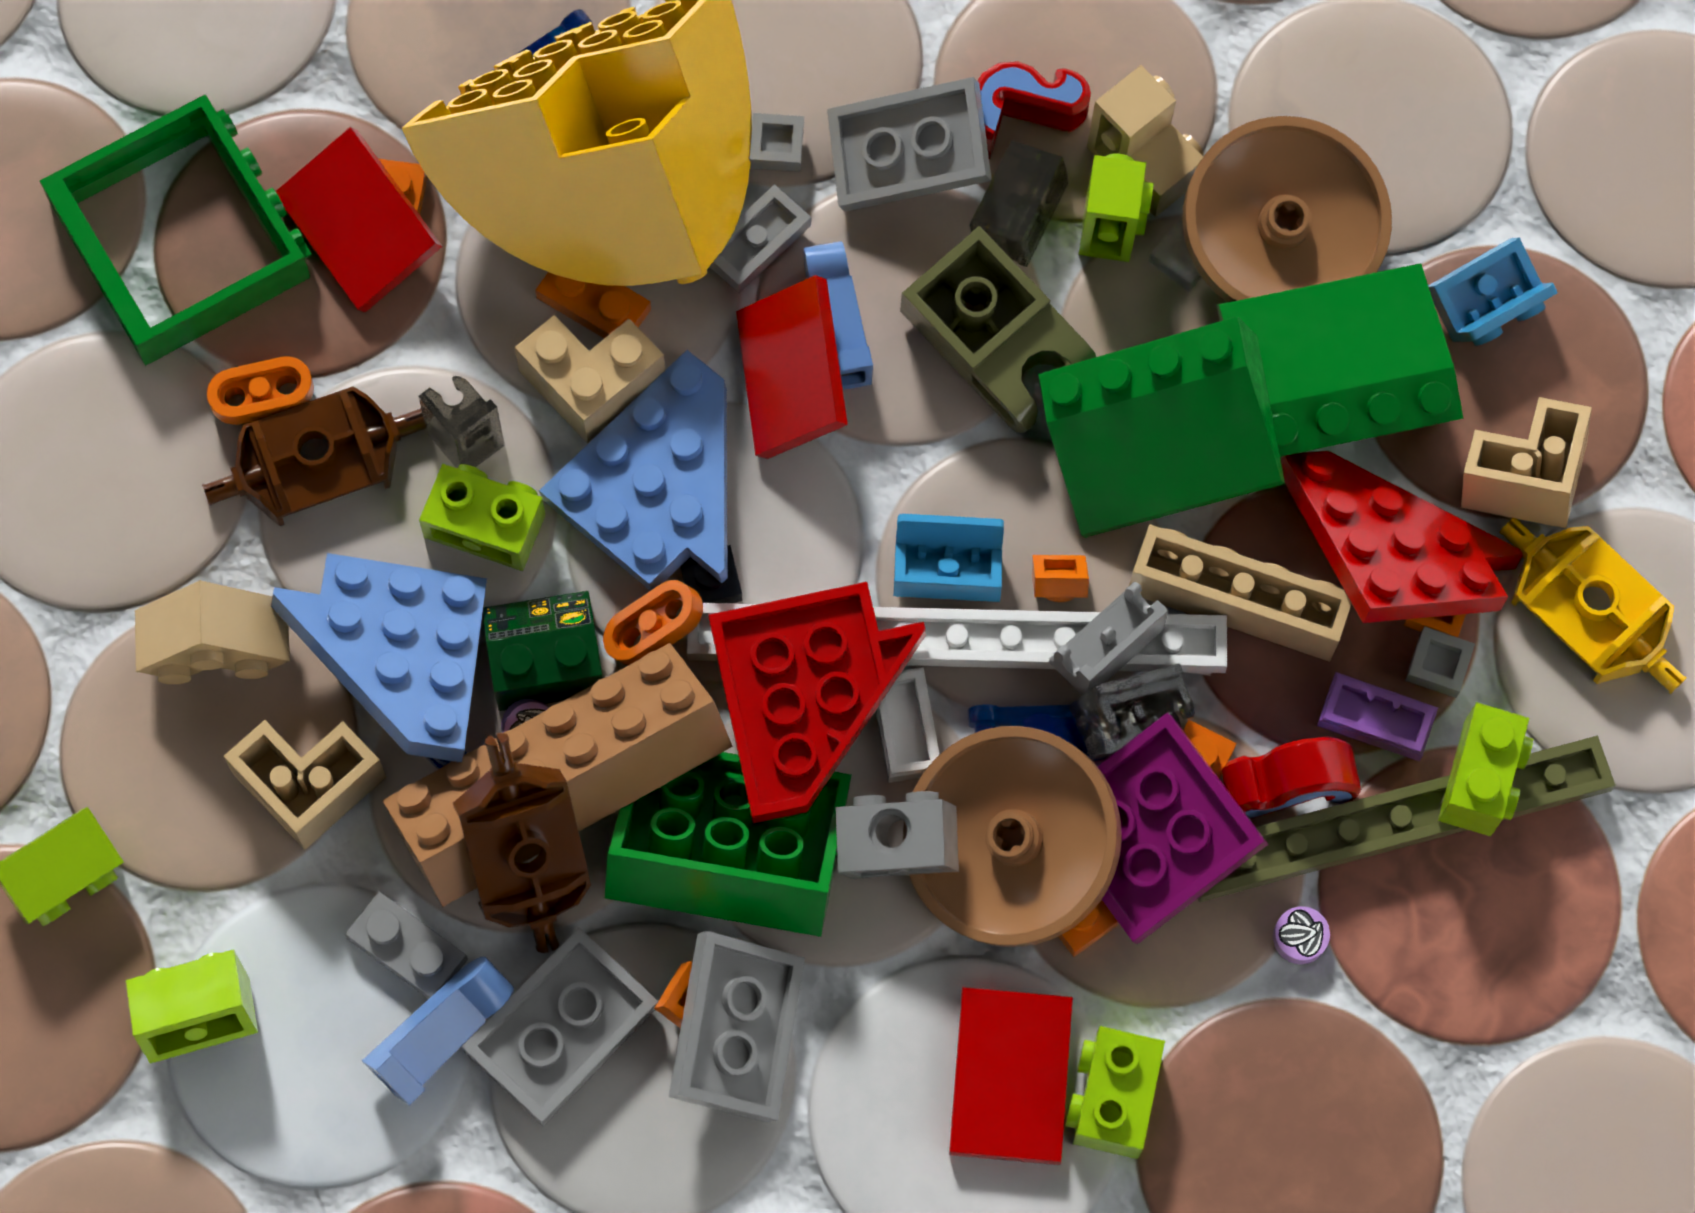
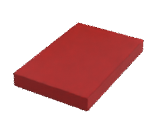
M352 127L344 131L276 190L286 211L355 307L364 313L443 247L358 130Z
M814 275L737 310L736 316L755 456L769 459L847 426L848 422L827 279Z
M962 987L949 1155L1051 1165L1061 1164L1073 997Z

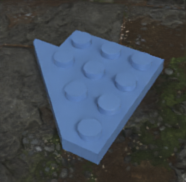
M688 350L673 362L665 372L653 381L539 490L546 504L649 591L665 582L689 557L700 564L721 583L728 578L727 388L721 376Z
M327 553L320 594L274 587L271 607L406 754L462 763L487 578Z

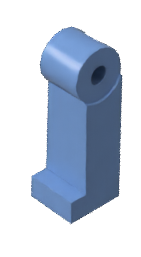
M838 241L803 248L806 279L814 275L827 279L843 390L872 385L873 363L871 353L866 343L852 275L850 276L843 242ZM853 373L848 376H842L843 374Z
M486 956L474 959L456 973L383 1040L362 1062L396 1097L410 1106L426 1090L422 1085L486 1022V1018L496 1013L508 1001L514 990L513 985Z

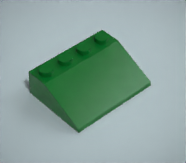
M1421 263L1217 304L1219 321L1238 316L1258 337L1280 457L1464 419L1454 364Z
M1238 316L1039 374L1046 423L1079 530L1084 538L1285 484L1258 337Z
M727 752L718 754L619 810L608 851L604 899L821 937L837 859L836 807L846 806L852 774L834 771L818 797L805 813L753 823L738 754Z

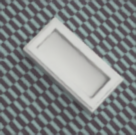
M924 667L903 670L876 709L888 783L920 778L927 767L940 755Z

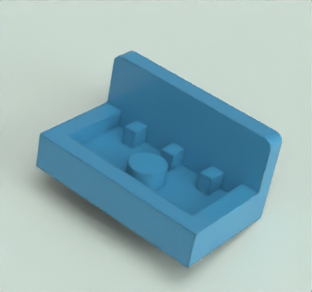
M1520 237L1508 239L1428 285L1434 305L1452 342H1473L1475 346L1485 344L1499 337L1503 333L1501 326L1516 318L1517 321H1523L1539 314L1546 308L1543 301L1558 293L1554 283H1541Z
M899 514L896 530L893 596L1000 602L1004 521L994 518Z

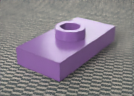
M1335 672L1317 726L1420 761L1438 707Z

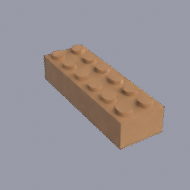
M671 643L646 654L638 661L616 673L600 679L594 685L561 703L549 707L546 711L519 726L503 732L509 736V744L514 762L560 769L567 781L578 831L589 827L733 747L714 700ZM485 744L464 755L462 763L451 761L444 767L414 783L406 785L400 791L382 800L406 848L442 907L477 889L460 820L453 807V802L484 774L490 771L491 763ZM535 843L523 845L516 852L514 861L524 863L538 855L541 846Z

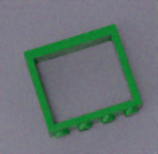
M206 94L39 180L50 205L145 366L311 278L305 259L312 256L305 244L301 232L298 228L289 232L281 219L287 215V212L276 191L273 188L264 191L257 180V177L262 175L257 160L248 147L241 151L239 150L232 138L238 135L229 114H226L224 109L216 112ZM207 136L281 258L150 328L79 208L78 203Z

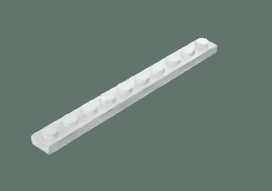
M703 603L701 620L697 627L688 634V660L718 661L709 623V614L757 604ZM873 607L879 631L924 622L926 637L906 666L1055 669L1049 663V658L1101 613ZM1167 614L1164 630L1119 671L1225 673L1227 669V615Z

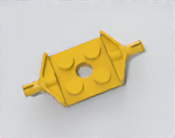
M1512 518L1500 530V534L1504 535L1515 547L1521 550L1522 557L1525 559L1522 563L1511 603L1516 606L1521 601L1595 671L1597 675L1593 681L1596 684L1637 674L1643 670L1645 673L1649 672L1672 694L1687 679L1686 676H1683L1663 657L1667 652L1664 644L1672 623L1675 606L1589 526L1570 527L1547 537L1541 534L1537 538L1518 519ZM1589 587L1602 589L1609 596L1610 607L1600 611L1592 609L1584 601L1583 590Z

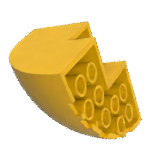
M665 0L666 3L657 5L641 15L637 14L635 6L622 10L620 13L601 21L598 24L599 30L597 31L594 30L592 23L589 22L555 36L556 42L537 50L534 53V58L530 50H525L493 66L494 71L485 73L474 80L464 82L458 86L461 95L451 100L447 106H445L443 100L435 101L401 129L423 171L453 209L488 240L524 262L558 276L600 285L635 286L677 280L679 284L695 282L707 274L709 266L730 240L744 205L749 180L752 133L750 89L741 34L732 0Z

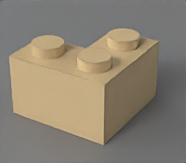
M1140 65L1095 101L1087 148L1094 155L1106 156L1118 153L1128 155L1134 161L1146 162L1144 182L1154 183L1150 213L1157 217L1186 193L1188 184L1204 153L1193 137L1188 134L1182 135L1171 124L1176 99L1168 83L1157 75L1152 76Z
M553 315L514 347L519 372L587 444L653 381L665 372L664 354L630 319H627L589 351Z
M1539 397L1528 440L1475 430L1463 474L1461 508L1566 528L1588 442L1592 407Z
M199 580L135 610L136 672L158 676V681L164 684L187 683L194 674L204 670L219 668L235 671V676L242 679L263 678L268 675V670L290 661L289 626L271 607L273 596Z
M266 720L261 722L223 756L232 774L304 850L386 778L380 759L343 721L302 758Z

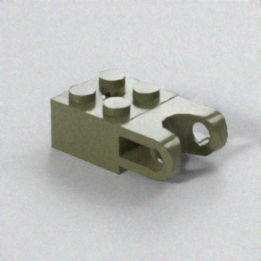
M980 226L902 292L900 312L1015 432L1025 433L1036 423L1037 419L1036 401L1031 397L1022 382V376L1026 370L1036 365H1052L1057 369L1096 357V353L1050 304L1051 300ZM968 301L972 306L978 305L981 302L984 304V310L980 312L970 311L965 308L966 302Z

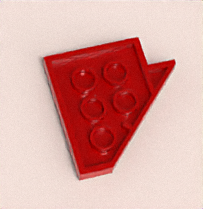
M1330 451L1303 452L1282 456L1281 465L1285 484L1362 623L1501 611L1508 595L1493 571L1516 569L1523 556L1519 548Z
M867 582L708 615L753 823L805 813L809 810L926 637L924 622L879 631Z

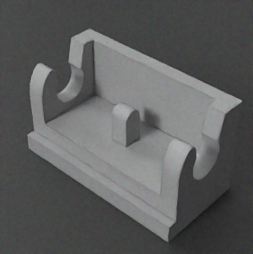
M1133 582L1118 598L1049 658V663L1085 699H1088L1164 630L1168 609L1158 600L1149 605L1140 593L1142 588L1137 582Z

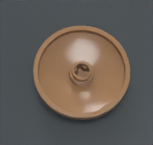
M1273 116L1257 119L1233 129L1220 138L1207 151L1188 184L1183 204L1182 223L1186 246L1198 273L1217 295L1226 302H1232L1377 272L1386 256L1390 243L1392 211L1388 191L1379 170L1368 154L1351 138L1327 124L1312 119L1295 116Z
M1001 726L973 733L952 744L938 755L927 767L913 792H938L939 799H943L956 806L959 871L909 875L926 907L946 926L963 936L978 942L1002 947H1023L1049 941L1066 933L1083 921L1096 908L1112 882L1121 849V821L1116 799L1110 785L1095 763L1074 745L1054 734L1023 726ZM905 821L903 825V842L907 836Z

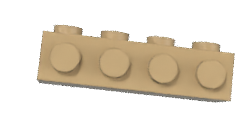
M1149 524L1129 586L1133 582L1141 585L1142 591L1140 593L1144 599L1153 602L1158 600L1164 606L1191 615H1227V627L1329 662L1340 641L1352 604L1345 590L1333 583L1313 580L1290 572L1280 565L1263 563L1242 556L1227 547L1213 546L1189 538L1179 531L1160 528Z

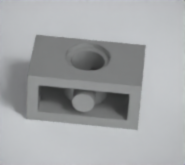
M910 792L906 794V802L886 803V797L881 795L853 797V806L836 807L838 873L855 879L959 871L956 806L943 799H939L938 792ZM904 820L907 826V836L902 844L891 848L887 840L888 830L895 822Z

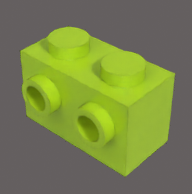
M1118 153L1106 156L1094 155L1078 255L1124 262L1130 261L1135 235L1144 236L1147 215L1150 212L1154 183L1144 182L1146 162L1134 161L1132 157Z
M442 463L419 522L425 539L523 571L546 514L543 498L538 496L535 489L524 483L509 481L505 485L488 479V475L476 467L460 464L458 468Z
M1478 702L1475 703L1464 721L1438 821L1491 837L1503 818L1512 819L1520 795V789L1512 787L1516 768L1525 769L1533 745V738L1525 736L1529 722L1528 717Z
M84 807L0 861V886L25 924L38 919L42 927L71 909L66 900L85 888L88 894L92 896L117 880L118 876L113 869L124 863V861L90 809Z
M234 949L222 953H209L198 960L170 968L153 969L145 975L126 980L133 1037L150 1064L258 1033L250 978Z
M1099 1026L1094 1041L1084 1039L1077 1072L1087 1074L1083 1095L1072 1094L1066 1120L1067 1127L1076 1128L1073 1145L1134 1159L1139 1158L1145 1143L1165 1045L1164 1040Z

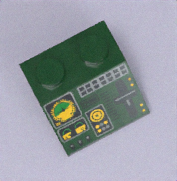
M589 591L483 607L490 670L499 711L507 710L516 701L527 698L537 699L544 704L564 701L603 678Z

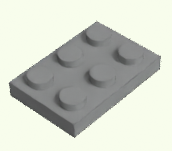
M974 77L827 109L838 207L845 212L992 181L980 84Z
M578 927L520 986L508 1001L462 1046V1049L535 1120L544 1126L655 1011L654 1008L659 1001Z
M710 931L697 934L669 1092L670 1098L764 1122L778 1121L805 961L804 957Z

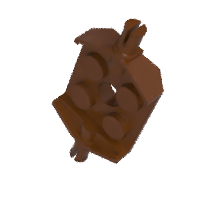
M352 386L244 424L237 442L235 467L230 468L232 475L207 484L204 483L202 486L210 506L237 495L241 497L246 495L250 502L276 524L283 526L285 523L282 517L383 482L385 489L390 488L397 451L396 442L401 441V437L427 428L430 429V425L423 407L393 418L391 412L385 413L367 394ZM311 439H322L329 444L328 452L324 457L313 461L307 460L300 455L301 447Z
M496 733L498 745L492 735L488 736L484 741L490 758V771L484 774L453 802V807L460 820L480 898L478 905L485 919L509 928L529 925L533 931L537 952L549 953L546 940L552 951L559 947V940L557 939L553 923L557 921L556 916L578 906L591 886L567 781L560 769L514 762L509 744V736L505 733ZM535 843L541 846L540 852L534 860L528 863H517L514 861L516 852L523 845Z

